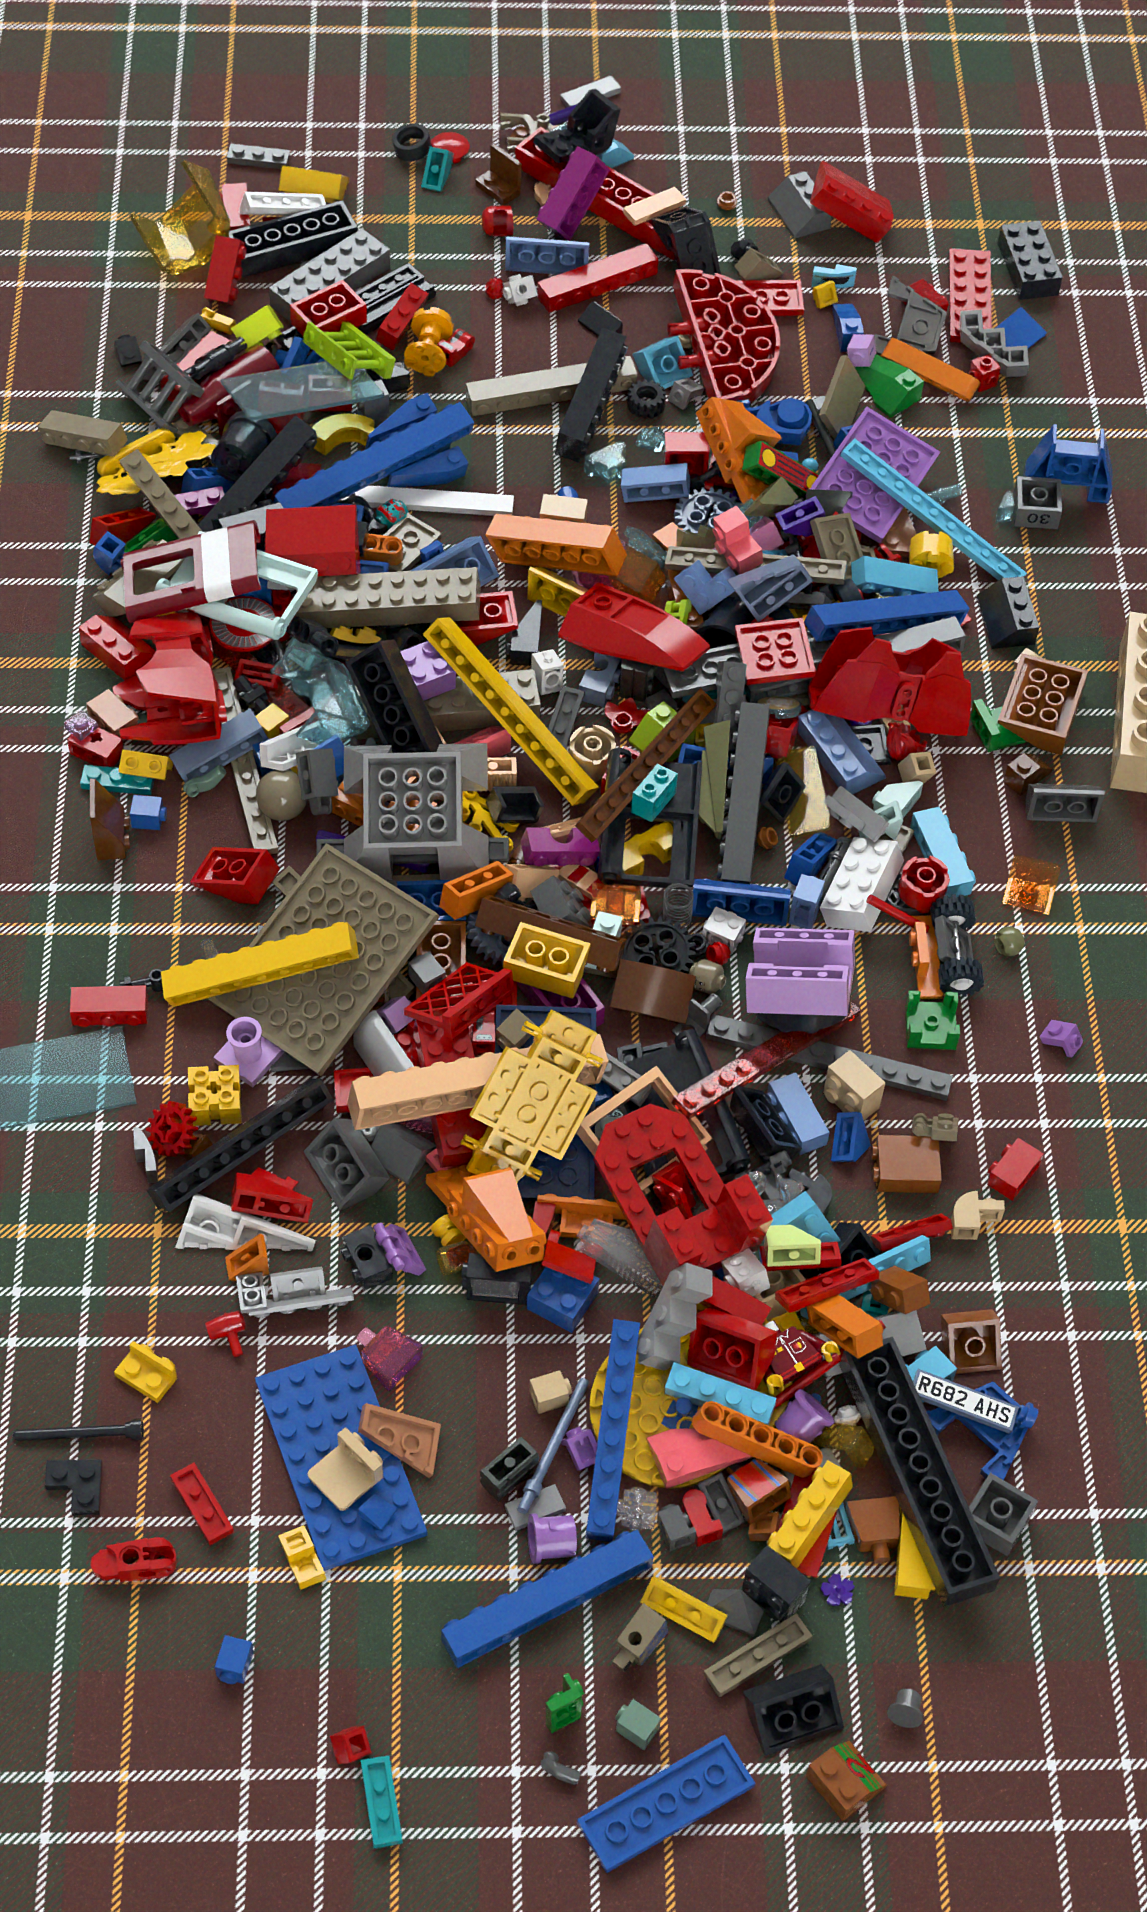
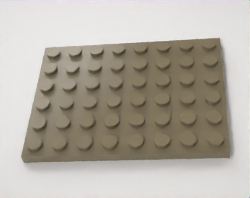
M326 843L248 947L259 946L265 941L282 940L288 935L308 933L309 930L314 928L323 929L331 927L332 924L337 922H348L355 930L359 958L213 996L209 1000L235 1019L251 1017L258 1021L262 1029V1037L319 1076H322L440 916L435 911Z

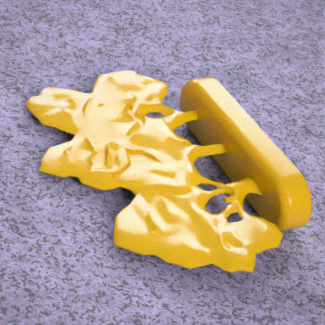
M159 428L122 447L115 457L105 456L100 459L97 464V472L102 477L97 481L100 487L96 492L102 494L109 492L111 495L136 494L140 491L128 474L125 477H121V474L126 471L119 462V460L136 449L140 451L159 477L163 478L169 475L182 476L188 468L185 464L187 461L200 460L211 455L216 445L201 444L207 436L201 431L184 433L175 442V436L171 431Z

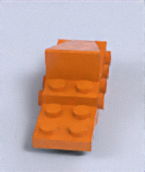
M711 397L696 412V415L725 483L734 484L746 510L769 486L742 470L746 446L758 441H764L769 446L774 447L782 438L780 434L747 411L742 402Z
M467 1164L457 1168L426 1174V1184L447 1206L448 1218L496 1272L543 1260L544 1245L546 1244L545 1232L526 1214L513 1170L510 1167L476 1175L466 1169Z

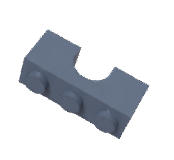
M594 653V667L600 668L602 671L586 669L579 684V690L585 692L584 702L605 707L607 700L613 698L615 692L614 685L620 682L623 658Z

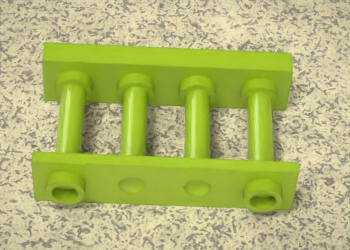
M307 322L303 342L345 377L353 379L355 369H372L383 379H391L396 359L353 324L342 322L340 332H323L312 322Z

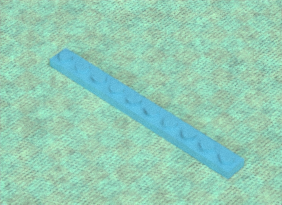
M854 438L841 452L840 456L932 529L938 533L941 531L949 535L955 547L997 580L1026 576L1027 573L858 440Z

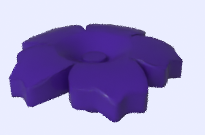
M833 1573L832 1577L828 1578V1583H822L820 1590L823 1592V1596L828 1597L827 1603L831 1606H839L840 1603L848 1605L852 1602L853 1594L851 1591L855 1586L853 1581H849L846 1578L841 1582L840 1574Z

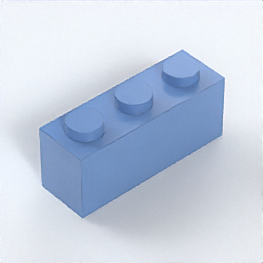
M687 463L622 469L621 490L624 503L689 497L690 476Z
M795 1072L769 1082L766 1096L801 1146L802 1150L798 1152L799 1155L826 1146L829 1130L797 1073Z

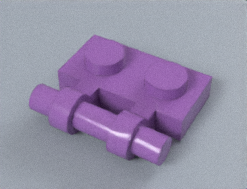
M378 1223L373 1227L377 1234L375 1237L378 1244L384 1247L386 1251L385 1257L396 1271L403 1270L406 1273L418 1276L426 1271L405 1228L393 1224L385 1228L383 1223Z

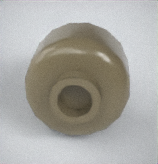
M703 959L698 963H694L689 971L690 975L696 976L694 989L710 995L712 993L715 994L719 989L722 990L725 986L727 978L724 976V969L717 963Z

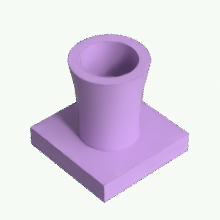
M240 1017L229 1024L226 1031L228 1042L213 1058L214 1062L219 1066L239 1065L240 1079L254 1087L271 1068V1065L283 1055L284 1051L261 1036L262 1029L258 1021L251 1017Z

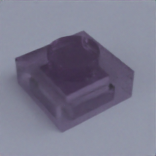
M81 709L65 721L64 726L67 731L82 741L98 728V723Z

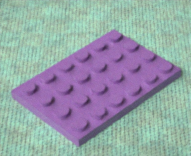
M866 407L810 489L853 492L852 498L848 499L842 511L844 513L850 512L854 527L876 542L881 543L904 506L840 456L841 452L855 438L918 487L937 459L940 451Z

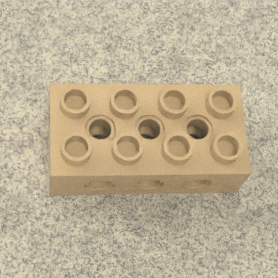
M1130 612L1119 649L1110 788L1147 793V614Z

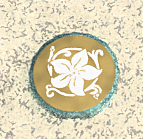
M768 696L756 700V703L769 704L770 714H775V718L778 719L796 717L802 708V703L791 697Z

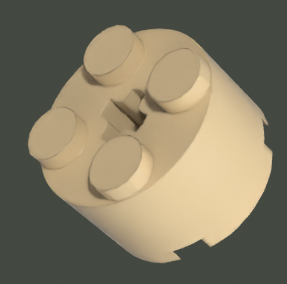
M593 725V728L580 727L571 735L569 754L593 781H599L607 771L608 753L611 749L616 748L614 735L607 728L599 725Z

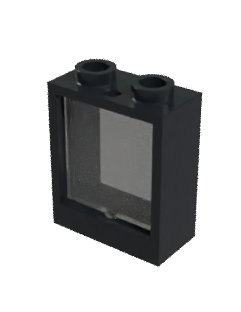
M469 1253L468 1263L463 1262L462 1290H467V1300L527 1305V1295L531 1290L532 1263L496 1272L481 1254Z

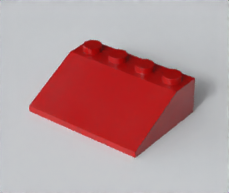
M823 160L820 162L810 204L878 243L891 229L894 214L890 201Z
M356 505L266 509L265 553L317 569L318 576L361 573Z

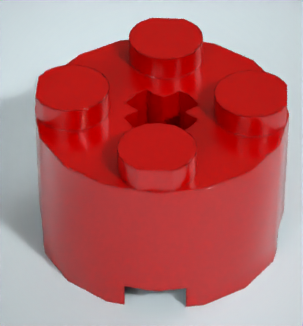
M915 856L908 860L903 867L898 895L908 906L918 910L920 913H928L932 903L937 902L936 899L941 898L943 900V896H946L950 882L948 867L940 859L933 856L918 859V856Z

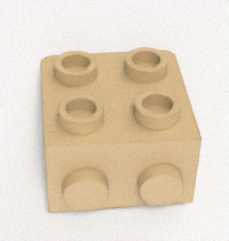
M346 1427L337 1434L338 1446L308 1471L309 1480L341 1511L346 1510L383 1478V1461L375 1451L370 1452L364 1446L363 1439L356 1432L352 1434Z

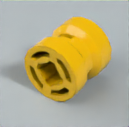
M449 1214L440 1217L431 1227V1231L436 1237L441 1238V1244L447 1251L457 1248L466 1239L448 1218Z

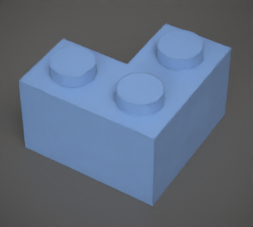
M697 560L681 571L674 579L699 615H701L734 592L727 579L735 577L736 574L728 566L714 577H711L700 560Z

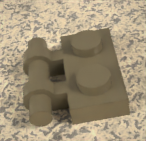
M918 1113L913 1117L912 1132L916 1136L931 1137V1140L957 1141L959 1118H953L952 1114L943 1113L933 1116V1119H928L923 1113Z

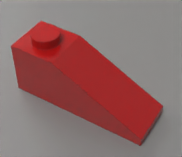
M142 507L94 517L92 518L89 543L96 545L107 531L126 543L156 518V514Z
M236 1173L231 1193V1211L308 1223L313 1204L312 1198L261 1176Z

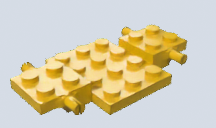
M552 1009L540 1027L528 1021L524 1022L521 1030L534 1036L533 1044L527 1056L506 1046L477 1099L470 1116L489 1126L479 1141L466 1134L463 1136L464 1140H461V1145L473 1149V1156L466 1167L469 1172L478 1175L510 1167L513 1170L516 1183L524 1175L538 1181L540 1179L539 1176H542V1171L530 1166L538 1150L562 1160L598 1093L596 1090L576 1080L586 1062L596 1068H599L601 1066L599 1063L602 1064L603 1058L590 1053L597 1032Z

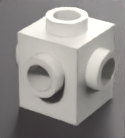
M521 274L508 277L509 282L503 283V295L509 304L516 302V306L528 303V298L538 296L532 275L521 278Z

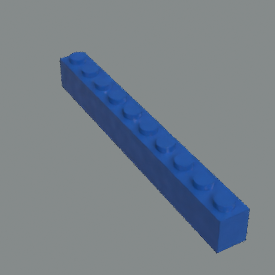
M461 402L455 405H447L441 412L437 414L432 413L423 421L412 423L399 433H392L386 440L374 442L368 449L357 451L344 461L339 460L335 462L329 469L325 471L324 469L319 470L313 477L307 480L302 479L289 489L280 490L275 495L274 502H280L283 508L330 506L390 475V473L400 470L472 433L474 421Z

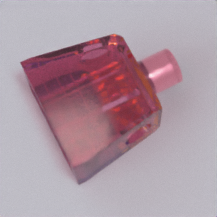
M384 1326L377 1335L366 1327L357 1337V1340L365 1346L361 1351L364 1365L389 1392L423 1357V1345L390 1326Z

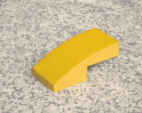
M304 1525L278 1536L300 1590L326 1580L325 1572Z

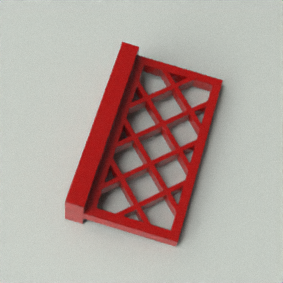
M466 962L405 1007L404 1015L442 1028L444 1036L453 1039L514 992L512 970L503 968L497 973ZM467 972L473 974V975L463 976V975H465ZM478 982L475 984L464 985L465 983ZM458 984H460V986L449 987V986H451V985H458ZM462 993V995L448 997V995ZM445 996L444 998L433 999L434 997ZM447 1005V1007L432 1009V1007ZM429 1008L427 1010L418 1011V1009Z

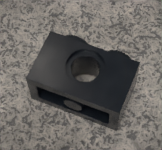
M371 1225L342 1236L343 1247L340 1248L344 1261H349L352 1266L350 1270L355 1283L360 1282L364 1291L393 1279L392 1265L388 1263L385 1251L378 1244L375 1237L376 1234ZM362 1257H369V1258H371V1259H369V1260H367V1261H362V1260H360V1258H362Z

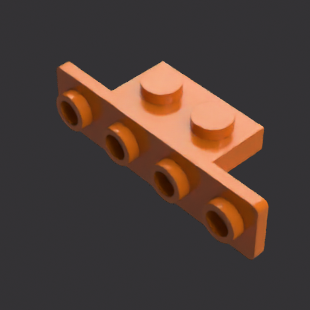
M912 916L921 921L915 922L914 928L910 927L911 932L909 933V945L913 946L911 963L912 966H915L917 989L921 992L920 999H942L943 992L940 990L938 975L940 962L937 955V938L932 925L931 916ZM925 924H927L928 926H930L929 931H928L927 934H926Z
M554 1194L537 1195V1202L556 1204L555 1213L562 1214L560 1237L611 1241L613 1219L626 1220L617 1202H610L606 1199L589 1200L578 1196L568 1198L558 1197Z

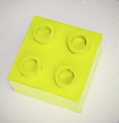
M266 305L232 327L231 330L236 338L242 337L245 340L241 345L247 343L248 347L245 351H248L255 345L264 346L263 341L266 339L273 340L282 334L280 330L284 327L271 306Z

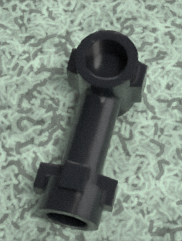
M716 461L711 463L713 467L702 475H690L691 491L695 489L701 492L705 482L716 475L720 478L722 477Z
M153 969L150 971L149 977L132 981L130 976L125 977L124 980H119L120 986L146 985V987H151L156 992L163 991L162 970Z

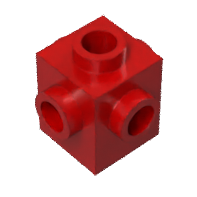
M990 354L971 361L969 375L980 381V385L977 388L979 392L997 386L1001 367Z

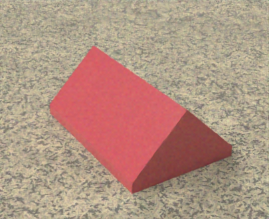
M492 725L453 743H487L488 758H498L511 752V735L502 726Z

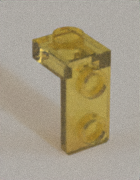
M834 1423L831 1427L826 1426L823 1429L824 1432L810 1443L814 1446L845 1450L855 1467L865 1468L875 1448L863 1427Z

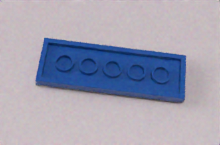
M724 1734L577 1819V1824L605 1872L608 1873L754 1788L755 1782Z

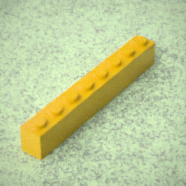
M337 922L332 924L331 927L323 929L314 928L309 930L308 933L288 935L282 940L265 941L261 945L252 948L243 947L237 952L229 954L220 953L214 958L207 960L198 959L188 965L172 966L169 970L161 971L164 999L170 1005L176 1007L357 959L359 954L355 930L348 922Z

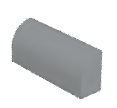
M376 1010L368 1013L353 1033L354 1048L373 1076H380L388 1071L402 1072L410 1067H415Z
M916 1310L906 1315L895 1311L873 1317L877 1320L880 1319L885 1324L886 1328L883 1330L882 1338L893 1337L901 1356L927 1350ZM820 1332L812 1334L825 1342L832 1341ZM821 1355L823 1357L821 1362L825 1360L824 1355ZM840 1362L824 1373V1376L830 1377L841 1374Z

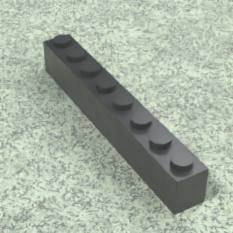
M741 702V709L736 710L735 724H739L738 732H733L732 746H736V753H731L730 768H734L733 776H728L727 790H731V797H726L725 812H729L728 820H723L722 834H726V840L721 842L720 856H724L723 864H718L717 878L721 879V882L731 881L739 884H751L770 716L769 704Z

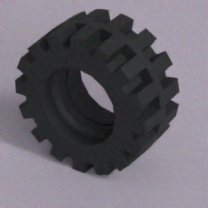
M639 380L636 381V384L633 383L631 388L629 387L627 405L631 414H636L638 418L643 416L642 419H646V417L652 419L654 415L658 417L660 413H663L666 391H664L663 386L660 387V383L657 382L655 384L653 380H650V382H647V380L641 382ZM641 398H650V399H652V400H651V401H644V400H641Z

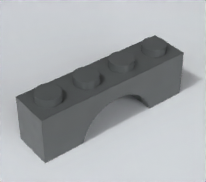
M718 661L715 684L717 687V709L713 724L730 720L728 756L731 757V753H736V746H732L733 732H738L739 724H735L736 710L741 709V702L743 701L747 664Z

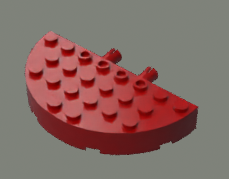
M676 270L673 290L684 322L668 323L667 332L669 337L687 335L694 352L693 355L678 356L679 369L698 367L708 399L716 397L732 401L749 400L750 404L753 403L769 386L774 376L779 356L780 333L772 312L767 305H763L758 300V296L753 291L729 277L715 273V276L703 274V270Z

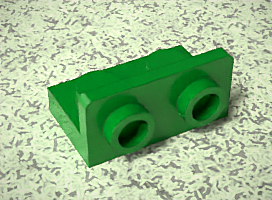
M569 1673L563 1675V1691L553 1694L546 1702V1725L551 1734L581 1718L582 1695H584V1692L578 1680H572Z

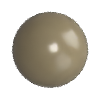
M273 770L264 775L257 785V805L263 814L270 819L276 821L294 819L304 810L307 804V800H302L299 775L293 771Z

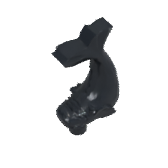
M353 493L347 499L336 502L364 506L363 518L369 522V534L380 535L387 531V525L376 521L372 507L363 497L356 496Z

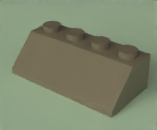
M153 540L147 542L142 548H147L150 546L166 543V541L159 540L154 542ZM185 558L136 570L134 574L135 595L154 591L157 582L161 578L168 579L179 569ZM122 567L112 574L113 578L110 581L107 580L97 587L99 591L93 595V598L105 614L110 617L126 614L124 571Z

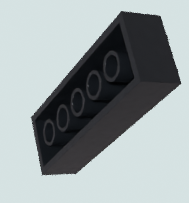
M342 200L226 233L228 238L238 239L245 243L246 256L242 259L240 266L242 267L243 278L318 257L357 232L358 227Z
M602 327L559 429L555 448L556 455L578 463L582 455L586 456L590 446V438L593 439L597 429L596 424L601 420L604 412V405L610 399L611 388L617 382L619 369L623 368L628 346L625 345L627 336Z
M395 640L378 641L345 662L383 746L392 745V753L437 752L439 744H443Z

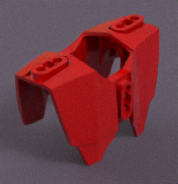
M194 612L173 613L135 621L130 631V638L152 640L156 645V652L145 666L136 670V676L112 687L113 694L115 696L119 695L125 704L137 710H145L147 713V722L119 729L121 739L150 741L153 745L198 743L220 739L222 722H227V715L222 690L211 669L214 656L209 627L203 626L199 614Z
M872 627L840 631L817 666L816 675L812 677L808 685L810 708L820 713L862 723L886 717L897 721L905 720L914 725L918 732L952 736H967L971 711V683L964 678L961 652L934 638L919 648L906 650L903 653L892 651L890 641L875 639ZM901 705H903L904 709L898 712V710L901 709Z

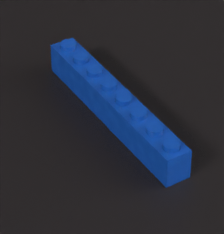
M957 590L813 605L804 623L816 642L834 640L840 631L855 628L872 627L873 635L893 633L898 630L951 617H956L961 625L970 608Z
M613 1319L585 1534L586 1539L613 1541L640 1322Z
M638 1530L631 1533L629 1531L623 1532L615 1538V1541L607 1545L600 1544L591 1550L590 1554L582 1558L581 1556L574 1557L561 1569H551L541 1579L535 1582H525L518 1588V1591L510 1595L505 1593L498 1596L492 1604L473 1609L469 1616L461 1620L453 1619L441 1629V1640L455 1666L459 1668L652 1568L654 1556Z

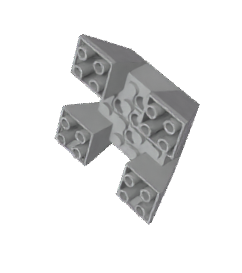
M487 743L439 744L437 752L392 753V745L344 746V794L363 793L364 823L344 838V855L385 881L393 880L392 855L438 854L440 880H454L489 865L488 835L463 823V791H488ZM411 777L419 778V781L415 784L407 782ZM437 799L444 801L439 807L431 805ZM391 800L395 802L394 806L390 808L383 806L386 801ZM411 800L419 801L416 807L407 806ZM413 823L420 825L415 831L407 829Z

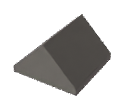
M397 1122L381 1125L371 1148L388 1173L409 1184L426 1163L425 1155L435 1150L436 1145Z

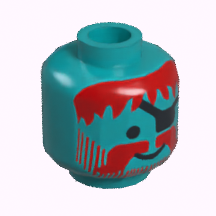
M390 499L376 508L375 518L377 522L386 524L388 531L394 524L406 518L409 512L402 501Z

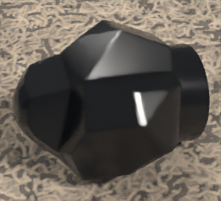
M742 239L733 243L731 255L739 261L750 248L758 252L759 249L752 240Z

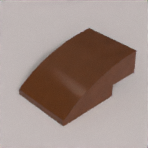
M620 959L610 1007L613 1010L634 1013L643 1017L687 1024L689 1001L692 999L696 976Z

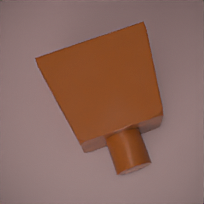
M896 1496L848 1501L845 1511L858 1551H872L874 1563L876 1564L890 1561L888 1549L896 1548L900 1538L899 1503Z

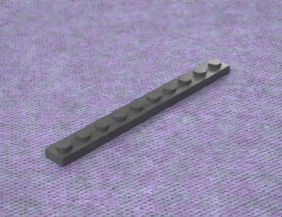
M712 1014L706 1033V1039L825 1070H828V1066L851 1050L885 1082V1085L947 1101L953 1075L716 1014Z

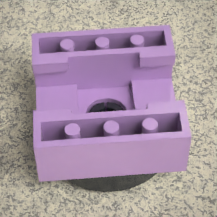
M756 928L753 941L754 963H749L746 974L747 1013H755L762 1022L778 1028L781 1032L805 1031L807 1033H815L819 1029L832 1026L845 1019L852 1005L851 987L855 968V930Z

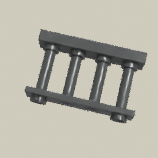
M143 341L139 348L146 354L139 369L129 384L121 380H117L116 384L122 388L121 393L133 399L157 422L155 425L158 428H165L177 433L178 429L171 423V420L187 396L193 394L200 398L205 390L157 346ZM152 363H156L157 370L140 394L136 387ZM168 374V382L154 403L151 404L147 399L163 375ZM180 385L179 394L163 416L159 412L160 408L174 387Z

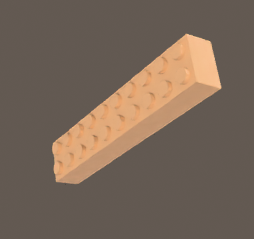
M597 1034L593 1041L590 1053L603 1058L602 1064L599 1063L601 1066L596 1068L586 1062L576 1080L586 1086L600 1083L608 1064V1058L600 1034ZM530 1047L524 1049H511L527 1056ZM488 1052L480 1057L471 1059L469 1057H462L455 1062H436L429 1067L420 1068L415 1066L402 1072L388 1071L376 1077L362 1076L357 1078L355 1081H352L347 1102L354 1129L361 1130L473 1108L502 1053L494 1054L493 1052Z

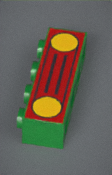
M758 441L746 446L743 471L767 485H771L782 476L798 496L796 500L802 497L806 500L807 489L811 488L819 474L803 466L799 461L786 456L782 451L769 446L767 442Z

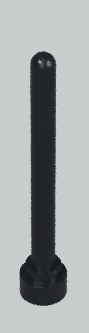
M142 1418L131 1419L125 1425L15 1430L12 1438L15 1441L126 1436V1438H131L132 1441L143 1440L144 1423Z

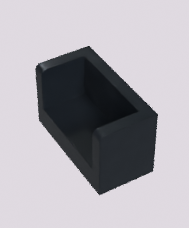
M493 786L486 801L494 823H537L544 809V804L535 786Z

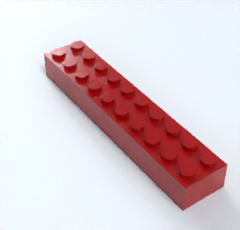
M540 127L515 147V159L521 163L522 171L547 186L551 185V188H553L559 180L560 172L565 169L568 162L556 163L533 143L536 135L549 132ZM608 167L610 171L588 210L643 243H647L648 246L663 255L675 260V253L666 249L654 230L651 219L634 226L623 213L625 207L656 194Z

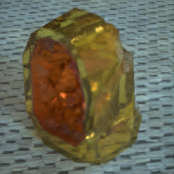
M461 1241L436 1250L438 1265L443 1276L462 1271L463 1262L468 1263L469 1253H480L468 1241Z

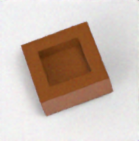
M768 1512L749 1526L748 1532L750 1541H768L774 1531L778 1532L780 1526L779 1513Z

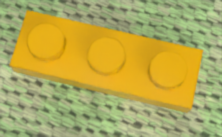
M656 1576L651 1578L640 1602L712 1642L717 1640L728 1615Z

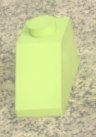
M773 1225L769 1227L764 1237L768 1267L820 1264L821 1241L793 1225Z

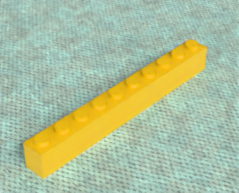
M450 617L437 618L423 634L425 638L572 806L585 803L599 788L597 784Z

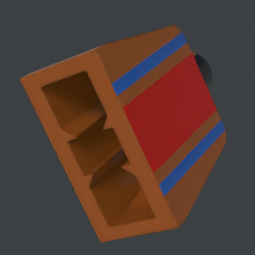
M754 1459L745 1466L739 1462L727 1468V1473L730 1475L727 1478L728 1487L739 1510L750 1525L791 1498L789 1480L759 1459Z

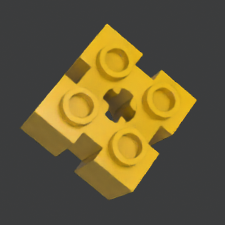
M239 1065L218 1066L219 1071L210 1072L208 1066L188 1067V1108L193 1110L190 1116L197 1117L193 1126L211 1125V1120L221 1119V1125L242 1123Z

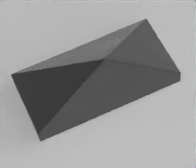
M713 1589L707 1601V1605L728 1615L724 1625L754 1637L764 1610L741 1589Z

